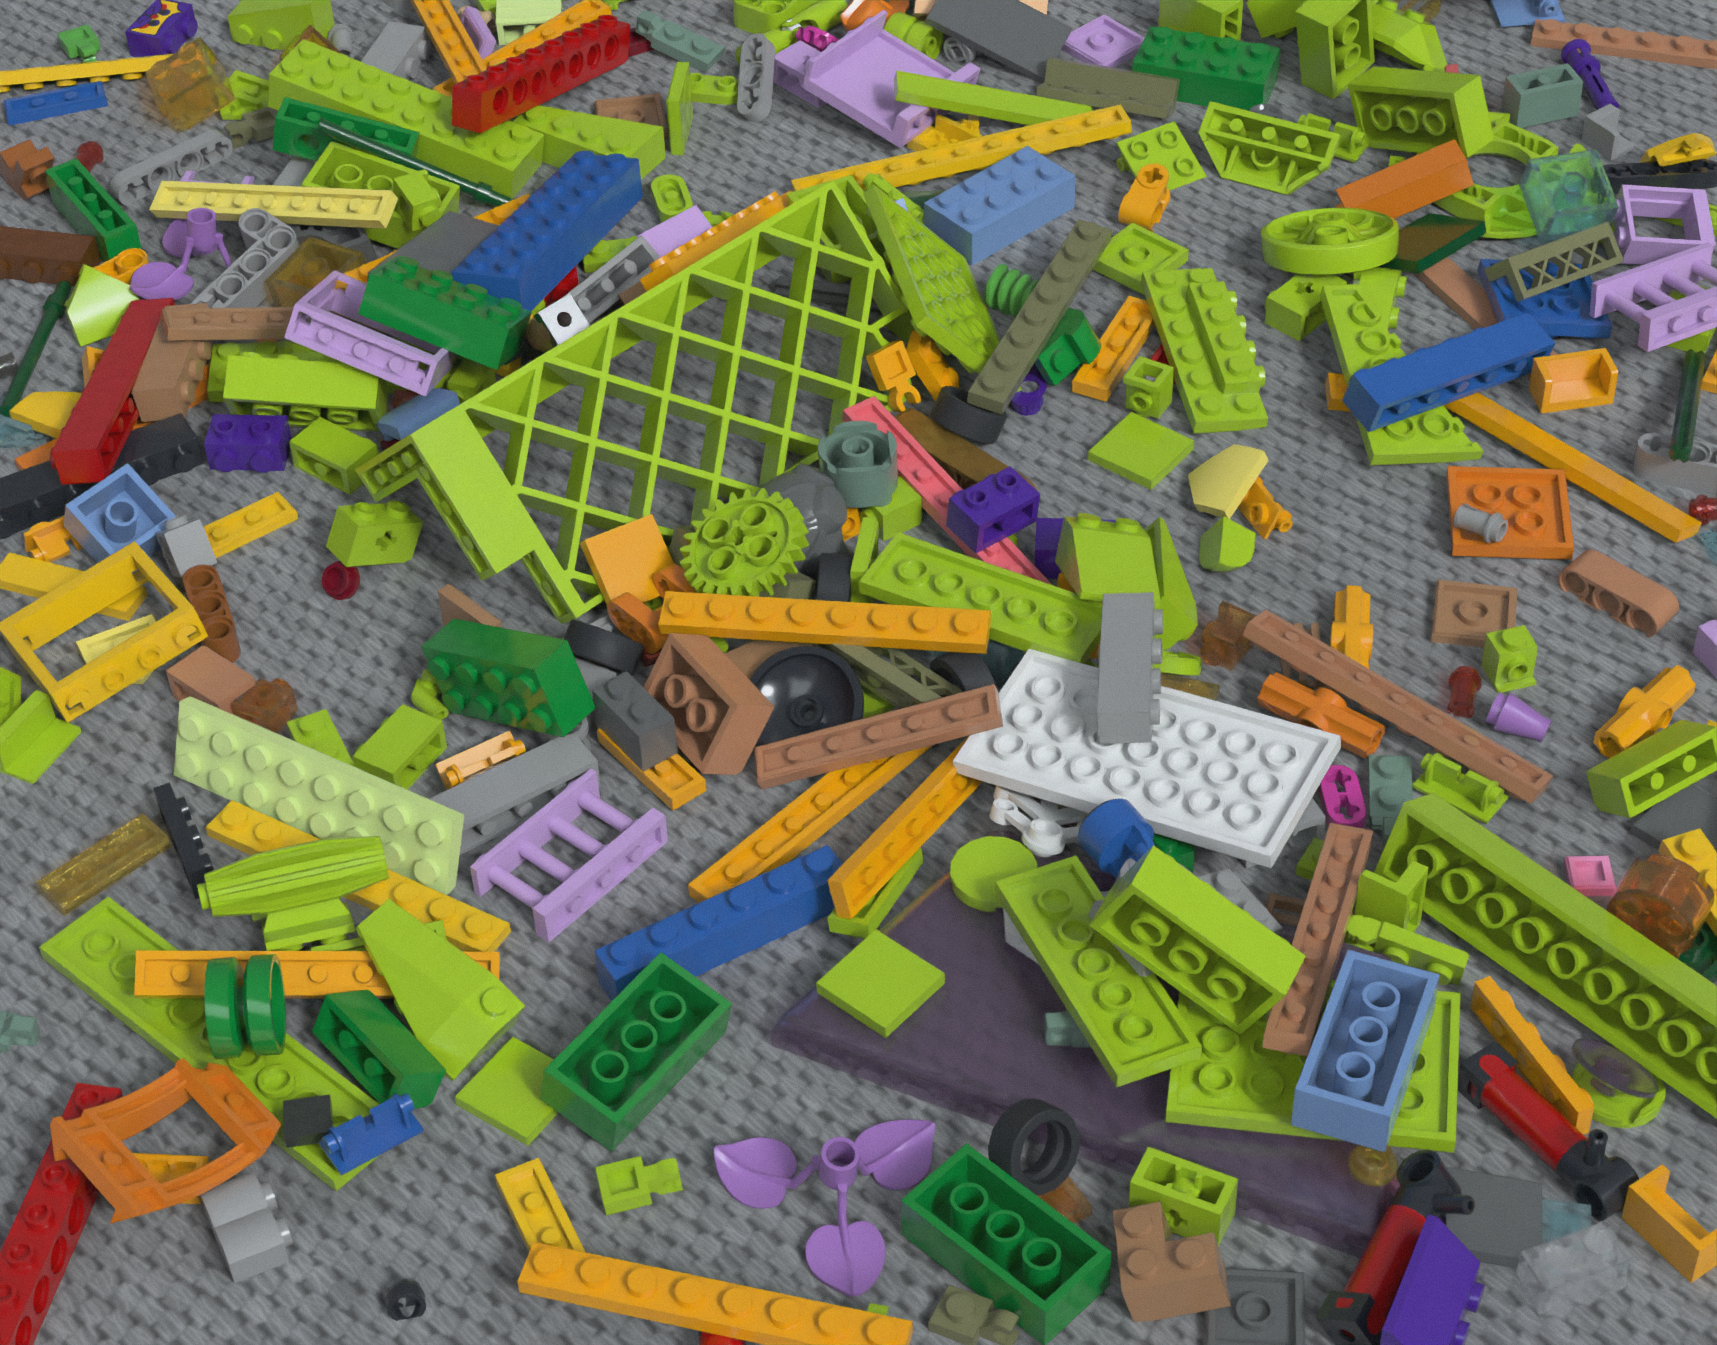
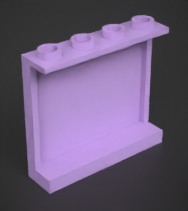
M883 10L874 17L867 18L855 30L848 31L836 43H830L818 55L811 56L804 67L806 75L802 88L901 148L933 125L936 114L945 116L950 111L895 101L894 77L896 70L976 85L981 68L969 62L954 73L885 31L883 27L888 12Z

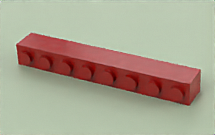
M173 298L134 300L130 302L125 314L122 315L115 333L112 334L107 348L102 352L101 359L92 371L91 378L82 390L81 397L72 409L71 415L65 427L62 428L55 446L51 448L50 462L52 468L58 471L62 485L100 482L110 475L139 416L132 394L133 386L162 316V309L165 306L175 305Z

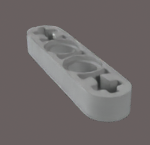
M218 130L206 131L120 171L111 180L110 192L122 204H131L156 192L161 181H180L186 171L199 172L230 157L233 150L232 142ZM191 153V162L186 167L181 168L180 162L182 158ZM163 167L161 177L151 181V175L154 170Z

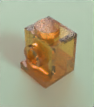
M1222 601L1219 605L1218 618L1215 621H1209L1203 630L1201 642L1204 645L1200 649L1201 658L1211 666L1219 665L1232 671L1255 645L1253 641L1244 637L1243 633L1248 622L1257 615Z
M259 678L255 682V686L250 688L241 700L235 699L230 704L233 715L277 734L280 733L286 726V722L290 721L298 711L294 690L286 681L280 678H275L272 682Z

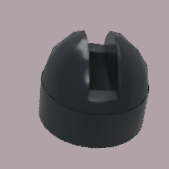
M399 1279L388 1288L386 1296L388 1315L393 1320L398 1321L421 1317L426 1310L425 1293L418 1282ZM406 1297V1307L415 1305L410 1317H406L401 1312L400 1308L404 1306L398 1302L399 1299Z

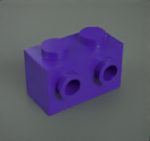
M213 414L204 442L210 470H220L223 472L253 470L261 473L284 471L291 449L289 441L292 439L288 416Z
M1009 466L996 474L988 475L981 482L965 490H960L950 497L946 526L976 554L1036 522L1040 493Z

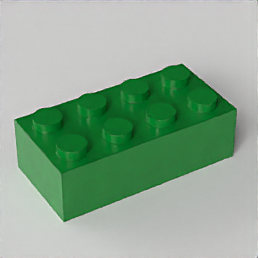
M1150 26L1133 61L1132 71L1180 79L1177 96L1178 102L1208 107L1211 101L1249 111L1251 107L1258 104H1267L1278 80L1280 48L1269 46L1265 43L1237 41L1230 37L1219 38L1203 35L1199 32L1189 33L1171 30L1163 26Z
M398 256L370 272L358 314L497 370L519 353L532 312L522 308V304L514 299L506 297L496 298L487 294V289L476 284L464 285L454 281L453 276L441 270L429 271L419 267V262L412 258Z
M453 618L421 646L428 662V670L435 677L442 692L443 703L454 714L565 737L596 708L567 640Z
M660 952L544 1069L540 1099L609 1151L613 1152L726 1033L732 1003Z
M967 1143L901 1199L902 1235L978 1295L992 1299L997 1310H1007L1016 1314L1019 1317L1017 1325L1042 1345H1047L1110 1286L1111 1251Z

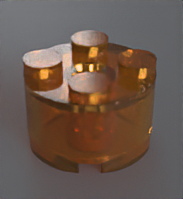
M1651 854L1648 860L1639 861L1640 857H1637L1630 863L1608 903L1607 911L1678 959L1682 953L1688 951L1693 945L1713 907L1714 892L1709 884L1705 890L1697 880L1700 873L1679 859L1663 854Z

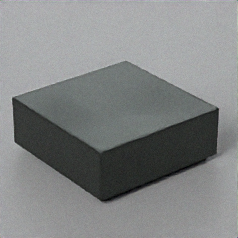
M330 1094L283 1101L284 1139L287 1148L319 1143L318 1141L322 1140V1137L329 1134L328 1129L333 1126Z

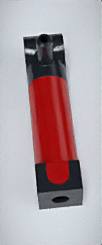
M1496 1041L1460 1063L1457 1090L1478 1110L1485 1106L1573 1189L1578 1204L1596 1221H1604L1624 1208L1628 1188L1639 1180V1177L1624 1159L1617 1156L1608 1158L1605 1155L1608 1135L1605 1131L1593 1129L1589 1132L1588 1138L1584 1136L1516 1073L1518 1061Z
M1429 1149L1419 1150L1410 1154L1398 1166L1396 1177L1400 1186L1342 1291L1329 1292L1315 1317L1335 1345H1380L1382 1329L1387 1319L1386 1316L1393 1304L1428 1214L1439 1218L1445 1214L1470 1215L1474 1211L1475 1202L1473 1198L1469 1195H1462L1461 1187L1435 1151Z

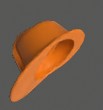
M853 0L841 13L840 21L847 33L861 26L867 18H872L885 10L888 12L884 23L885 27L887 21L894 13L906 12L910 1Z

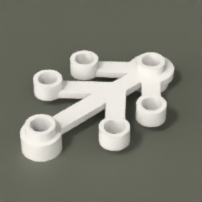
M996 785L993 794L995 800L993 801L989 817L995 823L1015 826L1023 833L1021 837L1022 842L1032 854L1047 858L1060 854L1064 850L1065 844L1073 842L1078 844L1077 836L1080 825L1089 813L1070 807L1058 809L1057 803L1041 799L1039 804L1027 794ZM1018 807L1025 811L1034 820L1031 821L1029 818H1027L1025 815L1019 812ZM1078 822L1076 827L1062 828L1060 826Z

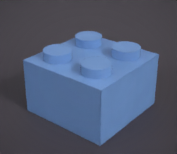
M127 463L65 505L64 527L88 554L99 563L134 541L148 557L161 550L155 532L165 529L163 522L176 516Z

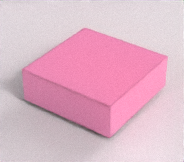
M1565 856L1563 865L1568 885L1584 896L1615 895L1616 886L1609 856Z

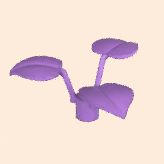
M195 208L188 212L187 219L175 218L167 228L162 244L163 249L168 254L182 258L181 265L176 269L173 265L165 262L147 263L134 272L130 290L145 299H180L187 295L194 285L193 279L183 274L187 270L190 255L195 257L199 256V254L207 255L214 252L217 248H219L228 268L232 261L223 243V234L217 231L215 212L208 208ZM291 274L268 296L291 285L295 280V276Z
M910 1119L889 1121L867 1128L856 1138L855 1143L845 1137L832 1138L823 1145L821 1156L814 1155L811 1163L795 1178H793L797 1170L795 1155L786 1144L772 1138L758 1137L733 1144L716 1145L714 1148V1161L718 1177L730 1196L741 1204L760 1209L779 1205L785 1197L786 1188L796 1189L816 1170H819V1177L823 1184L830 1189L837 1190L838 1226L824 1225L817 1228L811 1234L806 1243V1263L811 1273L821 1283L846 1296H860L874 1285L882 1271L885 1261V1244L881 1233L872 1223L859 1221L847 1225V1188L855 1182L857 1171L862 1176H868L872 1173L875 1182L880 1187L889 1190H905L920 1183L927 1175L931 1166L935 1123L926 1120Z

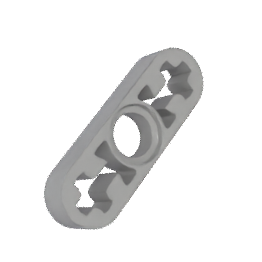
M760 33L751 35L742 45L737 99L738 111L748 121L756 123L764 120L771 110L775 61L774 45ZM762 72V75L759 78V80L753 84H750L752 78L756 74Z

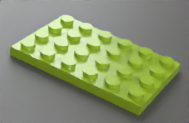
M873 184L863 193L868 205L866 212L875 223L877 228L875 235L886 250L883 255L894 270L892 278L902 290L903 296L901 300L912 315L911 325L922 337L929 335L934 339L936 345L944 354L948 356L950 354L955 355L969 373L977 372L980 374L1001 339L966 258ZM1021 386L1018 388L1017 392L1022 390Z
M1332 980L1331 986L1328 992V996L1326 999L1321 1019L1323 1017L1324 1011L1326 1009L1327 1003L1329 1001L1336 980ZM1179 991L1178 1010L1201 1043L1202 1053L1200 1059L1171 1068L1166 1122L1344 1141L1291 1125L1295 1088L1307 1056L1285 1054L1281 1051L1262 1048L1264 1031L1271 1009L1239 1035ZM1437 991L1434 1013L1387 1146L1454 1153L1457 1121L1460 993Z

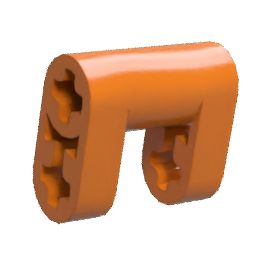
M670 564L654 575L655 587L663 599L666 591L697 593L684 576V569L676 564ZM629 592L623 593L607 604V611L611 621L628 638L644 646L643 649L650 654H654L663 648L669 634L660 633L658 623L662 606L653 611Z

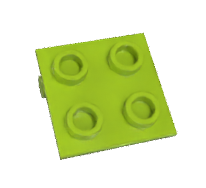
M1175 121L1116 142V146L1121 153L1120 158L1116 160L1118 169L1121 172L1126 170L1132 172L1135 178L1138 175V171L1148 164H1160L1168 170L1169 181L1166 187L1169 191L1207 177Z

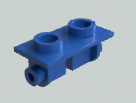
M395 1093L391 1095V1099L370 1109V1115L364 1118L359 1115L336 1128L334 1126L328 1129L329 1134L322 1137V1140L318 1142L339 1174L343 1175L424 1132V1128L411 1112L415 1108L409 1095L405 1093L399 1096Z

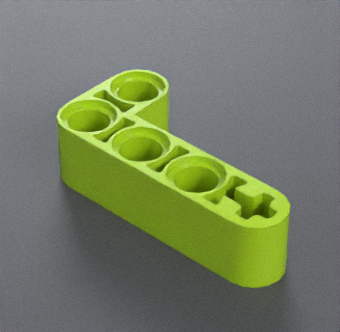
M732 0L734 25L752 34H762L769 29L780 27L786 20L821 0Z

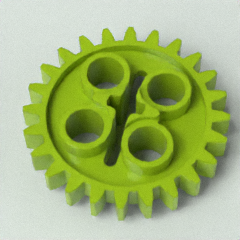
M750 488L745 490L743 498L740 499L732 492L730 493L728 503L724 504L721 500L717 499L715 500L716 510L713 512L708 509L702 510L705 516L703 522L697 520L691 522L696 532L686 533L683 536L688 545L680 548V552L684 557L680 561V565L685 571L684 576L697 593L759 597V593L765 591L768 595L772 596L774 595L772 585L778 583L786 586L787 582L784 575L786 573H798L793 562L804 561L806 558L801 550L809 546V542L805 537L809 530L804 523V518L798 508L794 507L792 501L789 498L783 500L778 491L769 496L766 489L762 488L754 497Z

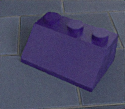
M1428 1214L1383 1326L1380 1345H1465L1471 1323L1464 1321L1467 1310L1477 1313L1485 1288L1484 1284L1477 1282L1481 1262L1436 1216Z

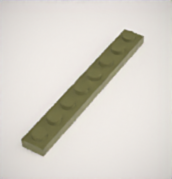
M1077 220L969 389L967 403L1001 415L1003 414L1109 244L1112 229L1099 226L1093 222Z

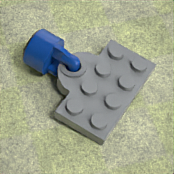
M1118 798L1101 803L1084 818L1079 828L1077 841L1102 872L1112 874L1116 878V883L1154 845L1152 841L1154 830L1127 799ZM1231 869L1197 876L1202 881L1210 884L1217 892L1236 906L1250 913L1254 919L1276 935L1280 936L1283 927ZM1104 900L1093 903L1088 914L1092 920ZM1112 943L1140 977L1154 973Z

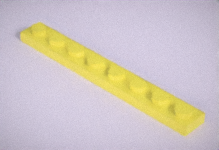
M161 181L149 210L157 218L187 219V214L190 210L208 208L215 212L216 220L239 221V217L243 212L252 208H260L285 224L386 229L398 198L391 190Z

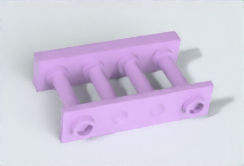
M1707 242L1593 282L1589 315L1596 318L1618 310L1639 323L1638 346L1647 352L1716 328L1717 269L1711 266L1713 245ZM1705 279L1715 285V287L1705 290L1695 284V282ZM1676 289L1687 297L1675 300L1665 293ZM1648 300L1657 307L1647 311L1636 303Z
M590 768L577 780L570 782L565 790L489 852L482 854L470 866L474 893L481 897L494 885L499 886L532 908L536 935L549 943L668 842L666 816L655 808H651L641 818L635 820L600 799L597 772ZM587 810L620 831L621 834L610 844L604 845L571 824V822ZM557 834L592 857V859L580 869L574 870L541 847ZM527 859L562 882V884L550 894L543 895L510 872Z

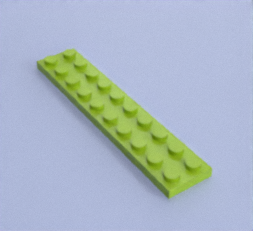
M109 896L39 947L42 958L173 1063L176 1064L177 1060L185 1059L193 1068L205 1069L207 1063L228 1066L282 1124L273 1142L336 1192L377 1158L375 1157L340 1175L319 1143L287 1148L284 1139L283 1101L330 1094L333 1126L335 1128L359 1115L362 1118L370 1115L369 1110L380 1104L287 1033L284 1051L280 1055L257 1056L248 1041L244 1053L239 1058L215 1059L208 1041L204 998H136L134 996L136 950H179Z

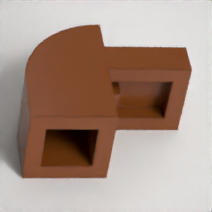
M29 139L0 152V173L8 186L26 201L49 191L45 170L53 167L54 156L48 147L37 151Z

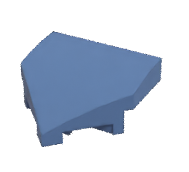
M434 388L427 396L417 395L388 411L380 418L377 424L385 441H391L394 438L402 440L460 405L456 392Z

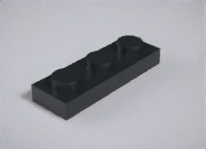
M169 782L153 789L165 827L195 899H198L197 884L206 883L204 874L213 871L214 868L208 853L199 854L198 850L204 847L196 824L187 825L186 822L192 820L184 796L176 798Z

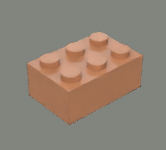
M670 633L643 687L674 717L677 746L702 774L736 775L742 772L775 707L707 635Z

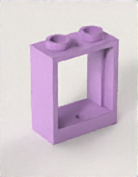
M1622 185L1616 199H1612L1610 202L1609 219L1614 221V237L1624 259V262H1622L1624 264L1644 265L1707 242L1713 245V250L1716 246L1706 190ZM1633 216L1682 219L1685 239L1637 237Z

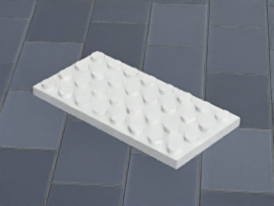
M1028 649L999 692L1003 727L970 735L953 760V766L956 767L957 774L1090 813L1095 807L1105 801L1118 798L1127 799L1152 826L1156 834L1272 868L1341 748V739L1336 734L1161 686V694L1153 695V699L1160 700V725H1152V742L1100 744L1096 714L1099 668Z

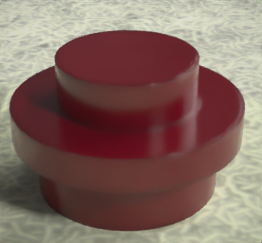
M337 561L329 565L322 574L323 589L330 597L336 600L350 599L359 588L360 575L356 566L346 567L341 561Z

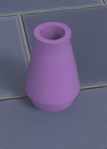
M1501 692L1495 698L1485 720L1486 723L1494 726V731L1534 739L1540 743L1552 721L1538 713L1514 694L1510 693L1508 696Z

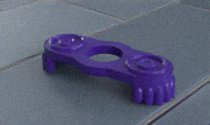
M1033 364L1023 382H1035L1039 388L1029 393L1023 391L1016 392L1010 401L1013 410L1020 415H1034L1041 410L1044 398L1042 397L1047 390V385L1035 364Z

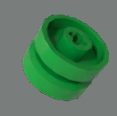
M276 954L253 955L246 963L244 972L235 957L208 960L205 973L204 1004L208 1041L214 1058H239L244 1053L248 1041L257 1056L282 1054L286 1040V1001L283 974L278 956Z

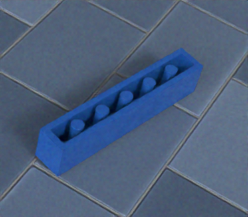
M1529 313L1514 318L1508 317L1492 326L1480 327L1469 334L1457 338H1448L1438 345L1420 348L1398 359L1391 358L1385 363L1370 369L1358 370L1349 379V385L1342 401L1366 430L1371 432L1530 374L1532 372L1533 359L1550 356L1555 342Z
M826 845L596 949L594 953L598 982L610 1000L613 1001L660 952L696 977L830 915L835 908L827 880L843 863L831 848Z

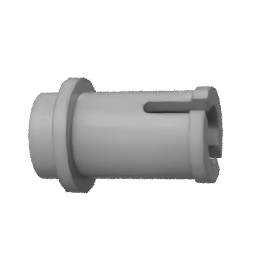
M344 24L334 25L328 32V40L333 47V51L354 58L352 48L354 40L353 31Z
M1463 503V506L1460 505L1456 511L1454 526L1483 536L1485 542L1492 543L1493 541L1500 542L1504 538L1508 528V521L1503 519L1502 514L1498 512L1492 515Z

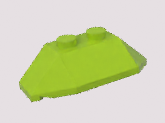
M1379 0L1372 5L1374 48L1421 70L1445 72L1444 67L1448 64L1434 25L1424 21V14L1411 9H1406V12L1397 9L1399 3L1393 0Z
M1211 101L1198 131L1222 179L1283 195L1292 194L1328 170L1341 139V135Z

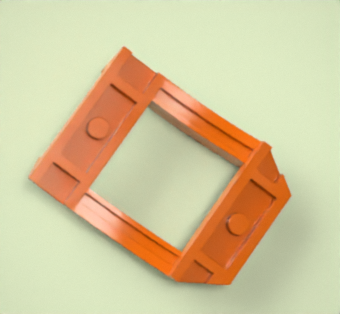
M185 1059L177 1060L173 1069L150 1084L114 1101L85 1109L79 1118L65 1121L61 1116L53 1117L50 1123L55 1162L70 1158L115 1208L111 1224L183 1203L220 1185L264 1155L282 1124L228 1066L207 1063L205 1069L193 1068ZM194 1098L237 1146L199 1169L159 1184L122 1141L151 1127Z

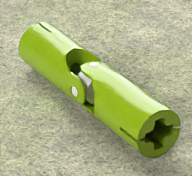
M821 0L786 20L780 27L769 29L762 34L774 45L775 54L798 42L795 37L798 27L805 28L808 25L826 32L840 24V15L848 4L845 0ZM742 45L735 51L736 61L739 66Z

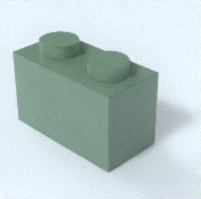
M1568 63L1506 76L1501 111L1503 113H1510V122L1520 128L1578 116L1583 80Z

